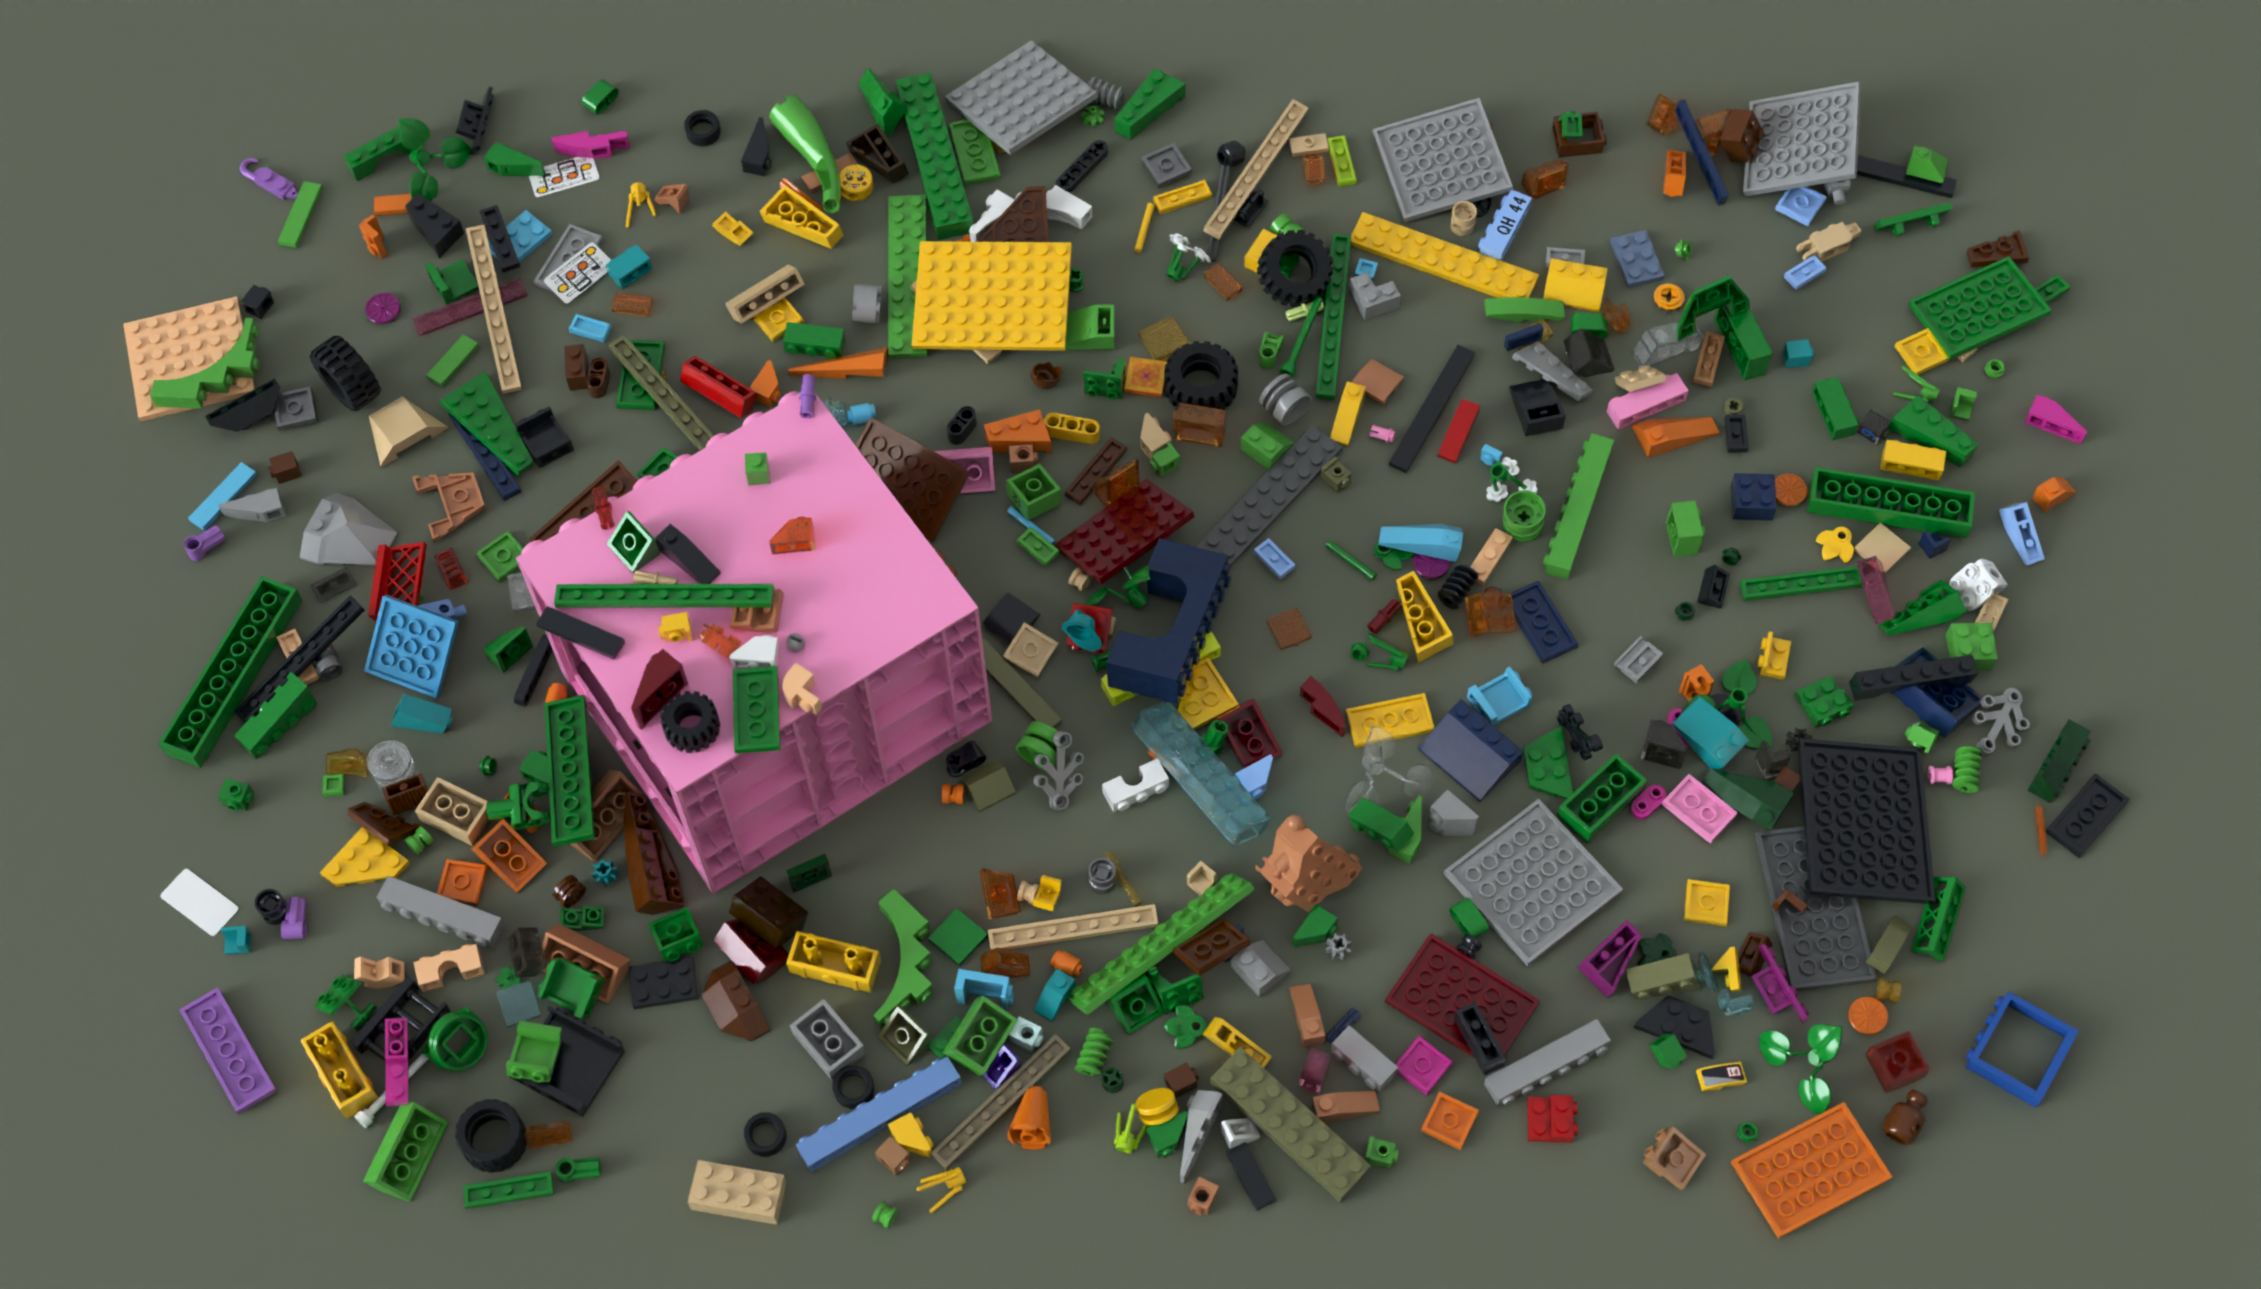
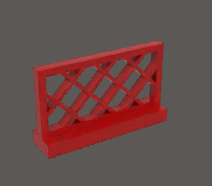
M425 542L388 547L386 544L378 545L368 616L375 622L377 621L382 597L384 595L390 596V590L395 585L399 589L392 597L398 598L404 593L406 597L402 601L409 602L411 600L413 605H419L427 549ZM419 549V554L412 559L410 555ZM403 552L404 554L395 562L396 553ZM409 558L411 562L402 569L400 565ZM416 565L417 570L410 577L407 573ZM399 568L401 572L392 579L393 572ZM406 575L409 579L400 587L397 583ZM414 583V589L407 594L405 590Z

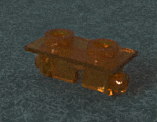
M714 623L712 626L703 624L708 629L701 632L699 636L701 642L714 650L720 643L721 646L717 652L730 660V654L741 647L742 641L733 635L726 636L723 634L724 629Z
M565 1120L550 1123L549 1129H547L546 1124L530 1126L524 1133L529 1149L572 1141L570 1133L571 1124Z

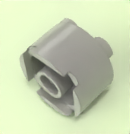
M870 284L854 285L852 321L879 323L882 286Z

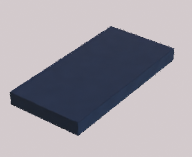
M1539 580L1503 597L1505 604L1542 664L1578 648L1579 644Z

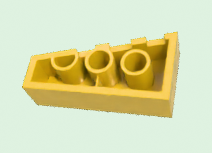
M786 185L760 210L765 223L830 249L844 236L838 223Z

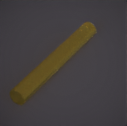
M1111 851L1105 853L1104 857L1111 860L1115 865L1116 877L1134 907L1139 906L1142 902Z

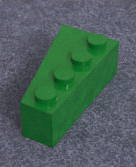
M1919 395L1892 418L1888 427V431L1892 433L1897 432L1903 436V439L1909 442L1912 440L1923 447L1938 448L1946 451L1945 460L1960 468L1973 457L1978 447L1976 441Z
M292 672L287 675L286 678L289 680L283 687L279 685L274 690L275 696L269 702L264 701L260 706L259 714L257 716L252 715L234 735L238 743L255 759L265 754L274 742L279 741L291 727L296 726L299 720L310 713L317 705L308 686Z

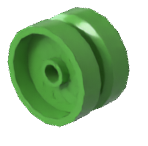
M1032 721L1025 730V736L1021 737L1017 743L1016 751L1025 761L1041 770H1044V768L1035 764V757L1038 754L1046 755L1049 758V762L1056 768L1057 746L1054 744L1053 737L1059 731L1045 723Z

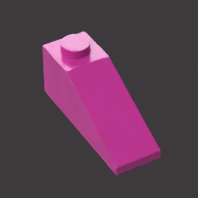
M2036 395L2025 423L2081 444L2087 430L2056 401L2046 396Z

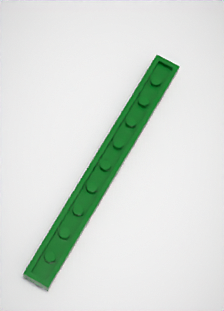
M1332 233L1330 257L1333 259L1331 267L1334 269L1326 290L1315 398L1335 400L1351 235Z
M557 584L554 605L556 608H763L773 606L774 585Z

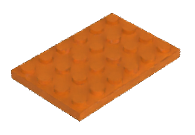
M1845 1102L1731 1161L1734 1169L1778 1239L1892 1179V1175Z

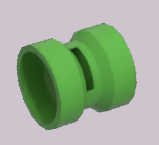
M420 826L415 830L413 836H408L404 841L419 855L423 852L426 845L430 846L434 842V839Z

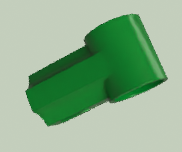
M1217 719L1212 721L1206 734L1200 737L1196 743V746L1210 760L1216 758L1223 751L1221 744L1228 733V725L1224 721Z
M599 1157L574 1160L561 1158L557 1161L555 1170L558 1178L564 1183H570L578 1179L599 1178L601 1174ZM565 1167L572 1168L568 1174L561 1173Z

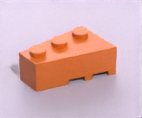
M1040 409L984 424L985 439L988 447H992V453H1009V446L1026 444L1033 445V452L1046 451V453H1052L1051 439Z

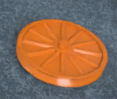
M1782 474L1775 479L1776 501L1780 504L1797 506L1805 500L1808 490L1805 482L1800 477L1794 474Z
M1861 997L1851 1004L1848 1018L1855 1030L1862 1034L1873 1035L1884 1029L1888 1021V1013L1885 1006L1879 1000L1872 997Z

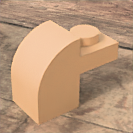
M795 663L783 679L782 685L786 702L792 710L799 705L804 711H811L817 715L822 709L820 699L809 692L815 685L814 675Z
M363 957L354 959L355 979L364 982V987H393L404 981L403 961L391 957L377 962Z

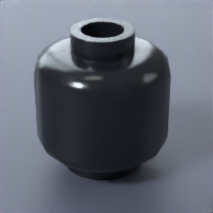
M1238 141L1222 144L1217 152L1218 161L1222 165H1229L1230 167L1238 165L1244 161L1245 148Z

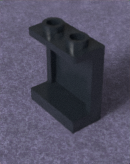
M550 407L541 409L532 416L523 418L515 424L523 443L539 468L574 451L568 435H565Z

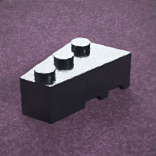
M418 193L405 205L410 220L434 249L439 259L464 234L459 219Z

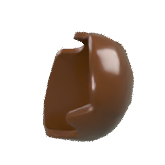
M1051 362L1036 364L1031 372L1034 384L1039 388L1047 390L1055 387L1062 376L1061 367H1054L1051 365Z

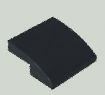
M1008 592L992 609L982 624L1011 643L1024 622L1033 626L1041 614Z

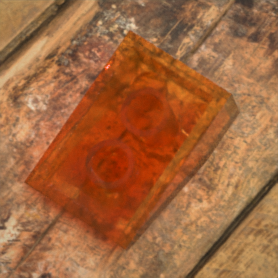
M1135 457L1122 466L1115 467L1105 477H1100L1094 483V494L1105 507L1112 504L1132 488L1138 487L1139 459Z

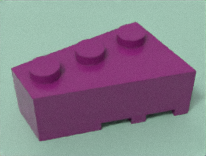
M1626 920L1577 967L1606 998L1615 991L1616 985L1642 934Z

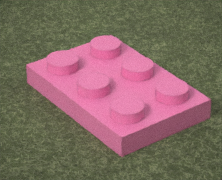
M1690 774L1678 784L1661 804L1710 844L1738 814L1737 811Z

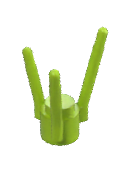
M1135 1104L1131 1106L1125 1132L1121 1133V1112L1117 1113L1114 1144L1116 1145V1150L1124 1153H1132L1133 1149L1137 1150L1138 1144L1146 1128L1149 1126L1144 1124L1136 1139H1134L1135 1135L1130 1133L1136 1108Z

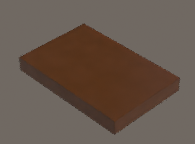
M1223 918L1178 945L1173 950L1180 960L1200 976L1250 946L1251 943L1247 936Z

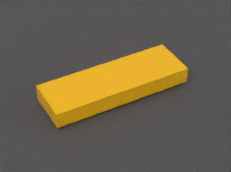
M1202 180L1153 196V201L1161 215L1212 198V193L1206 180Z

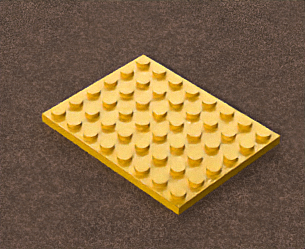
M920 241L912 348L1065 351L1072 243Z

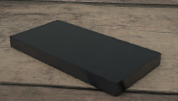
M2095 773L2046 829V833L2080 858L2126 805L2129 798Z

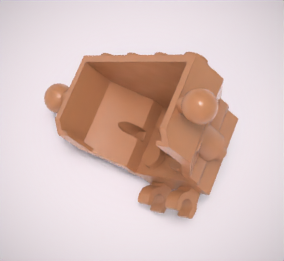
M1297 814L1287 817L1278 828L1273 853L1269 858H1262L1265 861L1264 867L1255 866V869L1272 884V895L1285 906L1298 905L1308 913L1315 904L1320 903L1327 895L1349 886L1363 869L1359 865L1360 859L1356 854H1347L1340 846H1332L1319 838L1304 824L1303 818Z

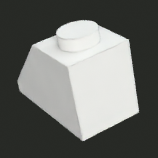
M771 635L753 637L730 654L732 669L777 666L780 650L778 638Z

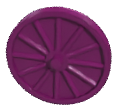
M379 293L367 301L365 312L372 322L384 324L398 316L400 304L394 295Z
M1416 553L1413 566L1420 576L1427 579H1438L1447 573L1449 561Z

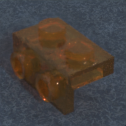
M1660 93L1655 100L1646 125L1663 136L1670 131L1673 132L1678 125V117L1674 111L1678 102L1675 103Z

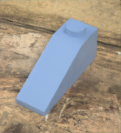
M2027 502L2015 503L1998 509L2004 528L2024 564L2030 565L2044 560L2045 557Z

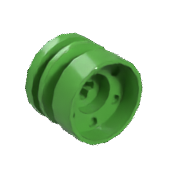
M1524 490L1517 491L1506 499L1503 508V530L1512 536L1514 541L1530 542L1542 533L1546 513L1545 503L1542 498L1534 492Z

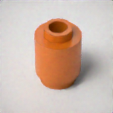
M553 683L548 688L545 703L566 699L568 697L567 686L561 683Z
M1057 950L1050 962L1055 970L1059 969L1072 978L1078 977L1083 970L1082 960L1065 950Z

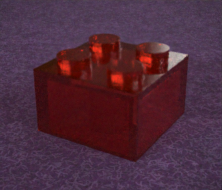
M1910 1031L1870 1046L1865 1055L1885 1093L1925 1078L1930 1070Z

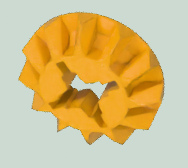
M1662 284L1654 292V303H1657L1659 308L1662 307L1666 311L1669 309L1675 311L1678 307L1681 308L1685 299L1682 289L1674 284ZM1670 293L1671 300L1667 302L1666 297Z

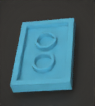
M527 210L506 226L519 263L553 235L551 229ZM489 240L488 242L490 246V251L496 257L491 241Z

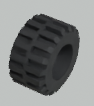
M685 691L684 695L680 693L675 694V699L671 697L668 700L669 705L664 704V712H661L660 716L667 741L670 742L673 748L676 746L677 750L681 752L683 749L686 750V753H691L692 750L700 752L702 747L707 749L710 747L709 742L714 743L716 740L715 735H719L720 720L714 702L711 699L709 700L705 694L700 696L698 691H694L693 694L690 691ZM695 715L702 718L701 722L695 727L682 728L679 726L680 722L688 716Z

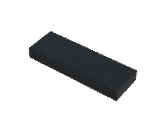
M1246 1142L1226 1151V1155L1256 1211L1276 1202V1198Z

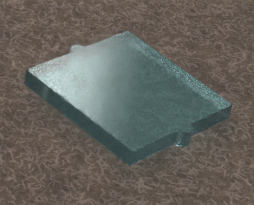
M530 980L517 985L512 984L511 987L496 992L507 1027L516 1025L519 1021L527 1022V1020L541 1016Z

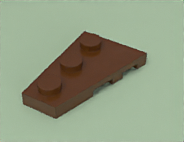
M2020 230L2008 237L2005 235L2001 236L1997 241H1987L1970 247L1966 253L1971 267L1988 266L2008 256L2015 264L2028 263L2029 260Z
M362 802L348 808L347 815L387 846L404 840L408 836H413L415 830L421 826L417 823L413 825L406 823L405 818L400 816L396 818L386 814V810L367 802Z

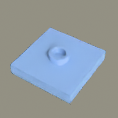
M1807 186L1787 189L1777 203L1775 210L1809 226L1826 201L1827 196Z

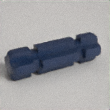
M1351 1008L1346 1013L1347 1017L1344 1016L1333 1027L1334 1030H1330L1327 1033L1326 1039L1331 1044L1349 1025L1352 1027L1354 1025L1353 1022L1355 1023L1361 1017L1356 1009Z

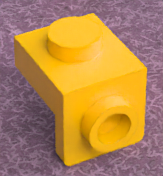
M1042 875L1040 887L1033 900V906L1053 911L1060 897L1062 880Z

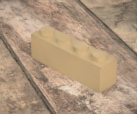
M786 265L729 300L725 305L732 318L742 324L805 284L797 268Z

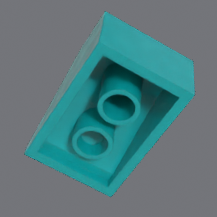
M1698 697L1671 724L1705 764L1712 769L1723 768L1749 741L1732 721L1701 697Z

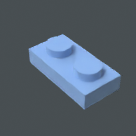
M1813 255L1784 274V278L1797 290L1825 273L1826 266Z
M1269 538L1254 549V554L1280 580L1295 569V564Z

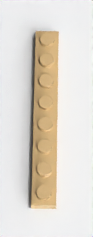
M1155 904L990 929L988 930L991 952L1153 928L1158 926Z

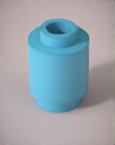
M864 403L850 406V410L847 411L848 421L852 422L853 425L867 423L870 417L876 419L874 404Z

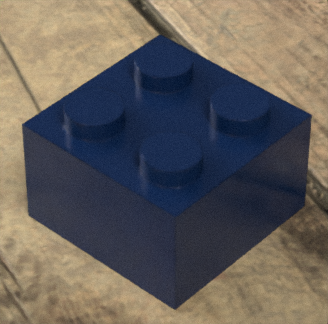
M1734 474L1731 483L1733 519L1773 520L1777 509L1775 474Z

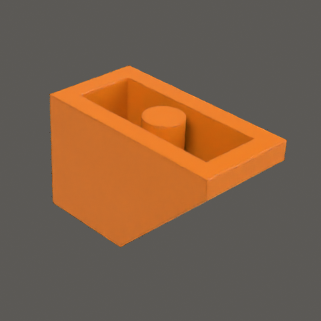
M770 360L766 362L750 386V389L756 392L755 401L769 408L775 402L777 403L781 397L779 383Z
M2052 477L2037 487L2032 499L2046 512L2076 494V491L2064 477Z

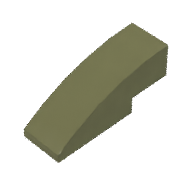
M1893 916L1874 946L1866 963L1885 973L1898 954L1912 927Z

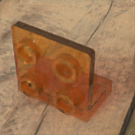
M1479 592L1465 597L1470 637H1477L1487 633L1516 632L1512 594L1510 592Z

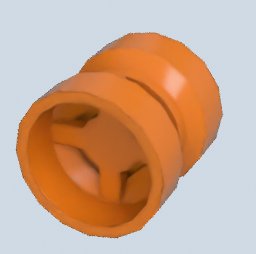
M943 783L942 804L955 802L957 805H963L964 784L951 786L950 784Z

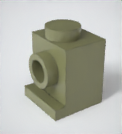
M1335 456L1321 467L1320 478L1338 492L1342 488L1345 489L1351 483L1352 473Z

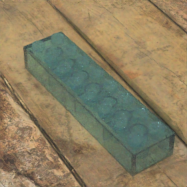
M1164 701L1141 710L1131 725L1132 730L1233 846H1236L1261 835L1270 822L1271 817L1170 702Z

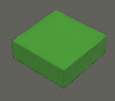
M323 775L322 795L324 797L345 796V775Z

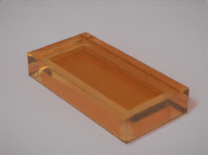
M1219 263L1204 272V277L1227 301L1242 292L1243 287Z
M615 292L611 310L612 312L649 316L653 297Z

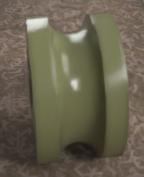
M1737 398L1728 399L1725 403L1724 413L1726 415H1740L1743 408L1742 402Z

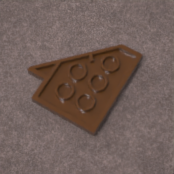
M1045 186L1026 187L977 242H1049Z

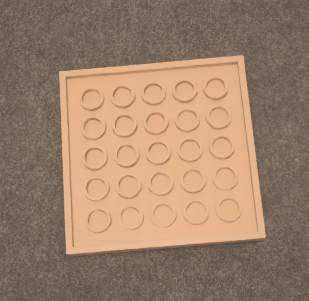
M237 296L123 323L139 420L146 421L195 409L156 407L150 397L154 380L178 379L198 373L219 361L231 350L241 336L244 326ZM234 377L233 382L236 385L232 384L230 386L229 393L206 392L207 398L206 401H203L202 407L236 399L255 389L253 377Z

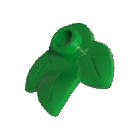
M1378 542L1373 548L1375 556L1382 559L1385 566L1394 570H1400L1402 568L1401 562L1408 560L1413 555L1412 552L1378 545Z
M1178 1005L1176 1006L1177 1016L1169 1019L1163 1027L1170 1034L1177 1036L1175 1040L1176 1048H1186L1194 1043L1196 1037L1204 1033L1207 1023L1202 1016L1195 1015L1191 1007ZM1194 1022L1200 1023L1198 1030L1192 1028Z

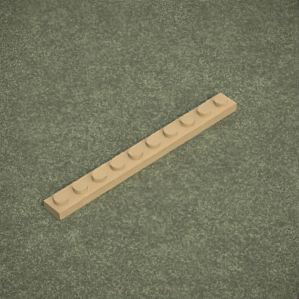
M1292 99L1204 226V232L1220 240L1308 112L1309 108Z
M485 225L466 228L502 393L522 390Z

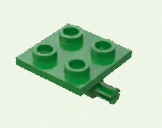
M1156 967L1149 969L1148 979L1153 990L1157 991L1162 1001L1165 1015L1175 1013L1176 1006L1196 1004L1204 998L1201 975L1195 974L1171 984L1158 973Z
M343 974L332 982V987L326 993L320 995L314 1006L317 1010L333 1017L345 1003L358 1015L350 1024L356 1031L364 1022L369 1021V1016L377 1009L370 1002L363 1011H360L349 1000L361 983Z

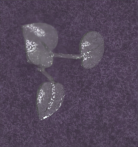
M1372 726L1364 746V757L1362 759V766L1367 770L1365 774L1368 776L1370 783L1361 780L1352 787L1346 800L1345 812L1350 813L1363 797L1376 804L1378 792L1372 788L1374 786L1372 775H1379L1383 770L1405 781L1402 790L1410 797L1421 796L1431 789L1435 780L1433 773L1426 765L1417 764L1408 770L1407 778L1384 766V758H1389L1395 753L1396 741L1384 729Z

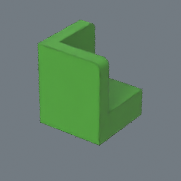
M1958 387L1953 397L1949 417L1968 421L1977 392Z

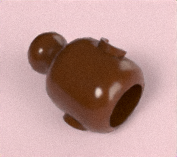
M1917 1090L1909 1091L1906 1103L1898 1102L1894 1104L1890 1112L1885 1116L1883 1123L1884 1133L1892 1140L1903 1145L1913 1144L1926 1121L1924 1114L1920 1110L1926 1106L1927 1096Z

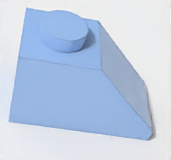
M1271 754L1235 773V783L1247 801L1253 798L1258 799L1266 792L1273 763Z

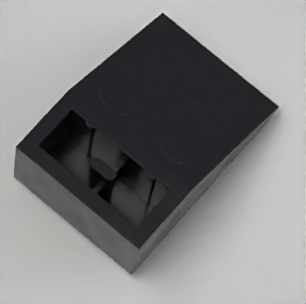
M1541 379L1509 386L1525 436L1563 429L1566 416L1561 401L1549 382Z

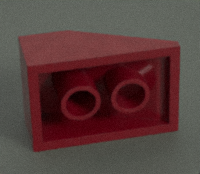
M664 649L659 653H655L649 659L631 707L637 726L641 730L663 709L664 704H668V700L671 697L674 699L676 697L675 694L680 693L688 685L682 664Z
M1249 699L1214 718V720L1224 721L1228 725V733L1225 740L1243 768L1270 754L1273 759L1283 754L1255 699Z

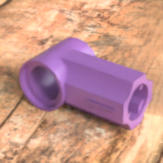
M215 525L198 536L187 537L184 541V547L191 560L199 561L205 557L207 551L225 541L226 538L219 527Z
M291 897L287 899L285 920L281 923L282 939L306 938L307 924L305 914L307 901L305 898Z

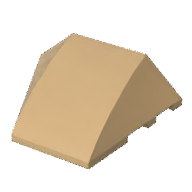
M403 396L369 415L381 468L398 459L396 454L429 435L431 438H434L449 429L448 426Z

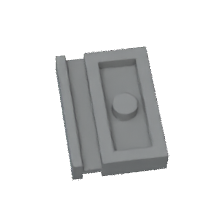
M1640 636L1615 661L1614 666L1621 669L1622 673L1637 684L1663 657L1664 653L1648 641L1643 640V637Z

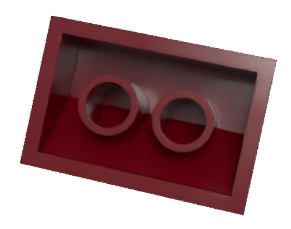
M737 919L725 922L714 938V942L719 948L725 952L733 961V964L753 984L769 979L787 963L789 954L782 946L775 949Z

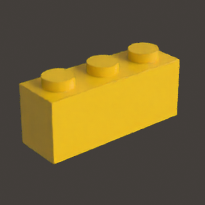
M1887 440L1882 452L1880 470L1939 481L1944 471L1946 451L1938 448L1923 447L1918 444L1902 443L1897 440Z

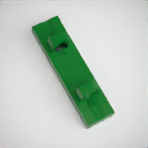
M1951 202L1880 219L1874 224L1875 231L1891 228L1895 237L1905 232L1904 224L1924 219L1927 220L1929 228L1935 227L1940 224L1938 216L1947 214L1953 209Z

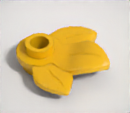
M1837 527L1833 531L1825 530L1817 536L1816 542L1823 545V560H1830L1839 555L1844 563H1848L1853 556L1852 534L1848 528ZM1843 533L1846 537L1840 539L1838 534Z

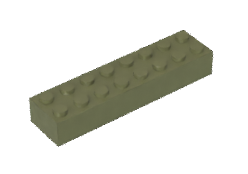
M1241 1047L1210 1078V1084L1217 1091L1222 1093L1229 1102L1337 1201L1341 1202L1370 1170L1371 1165Z

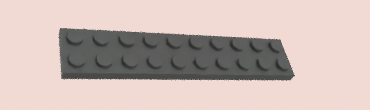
M1312 425L1195 547L1228 555V563L1232 567L1320 475L1321 467L1340 454L1342 446Z

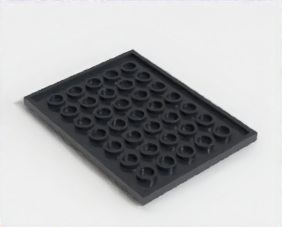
M1800 738L1797 741L1809 895L1933 904L1936 900L1920 748Z

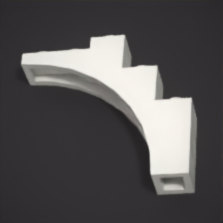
M1057 185L1052 190L1047 191V219L1068 223L1082 230L1093 217L1091 205ZM998 189L989 195L986 199L987 211H984L981 219L970 228L971 242H977L1015 199Z

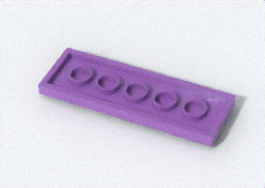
M218 987L179 1009L238 1114L277 1092Z

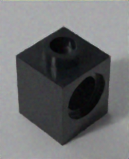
M253 285L241 300L245 312L262 319L274 304V300L267 288Z

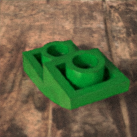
M604 907L561 908L560 924L573 931L603 928Z

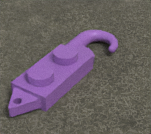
M248 158L240 164V172L263 189L282 200L297 198L296 186L290 180L267 167L259 168L254 172L246 168L251 162L258 163L257 159Z

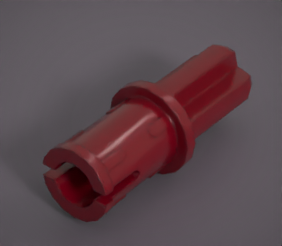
M1392 599L1383 610L1378 611V615L1367 625L1368 629L1372 633L1377 634L1386 623L1391 622L1392 616L1401 608V603L1396 599Z

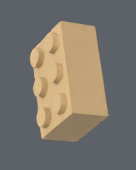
M439 777L436 778L415 810L421 822L471 846H474L490 821L486 810L488 801Z

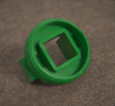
M467 1007L442 1016L434 1024L429 1034L428 1043L422 1049V1054L440 1070L443 1067L452 1071L469 1069L479 1062L486 1051L488 1044L486 1027L473 1011ZM460 1028L471 1040L456 1055L446 1045V1042Z

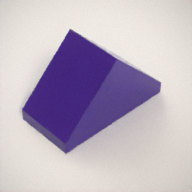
M1005 1044L983 1076L997 1090L1021 1067V1061L1009 1046Z

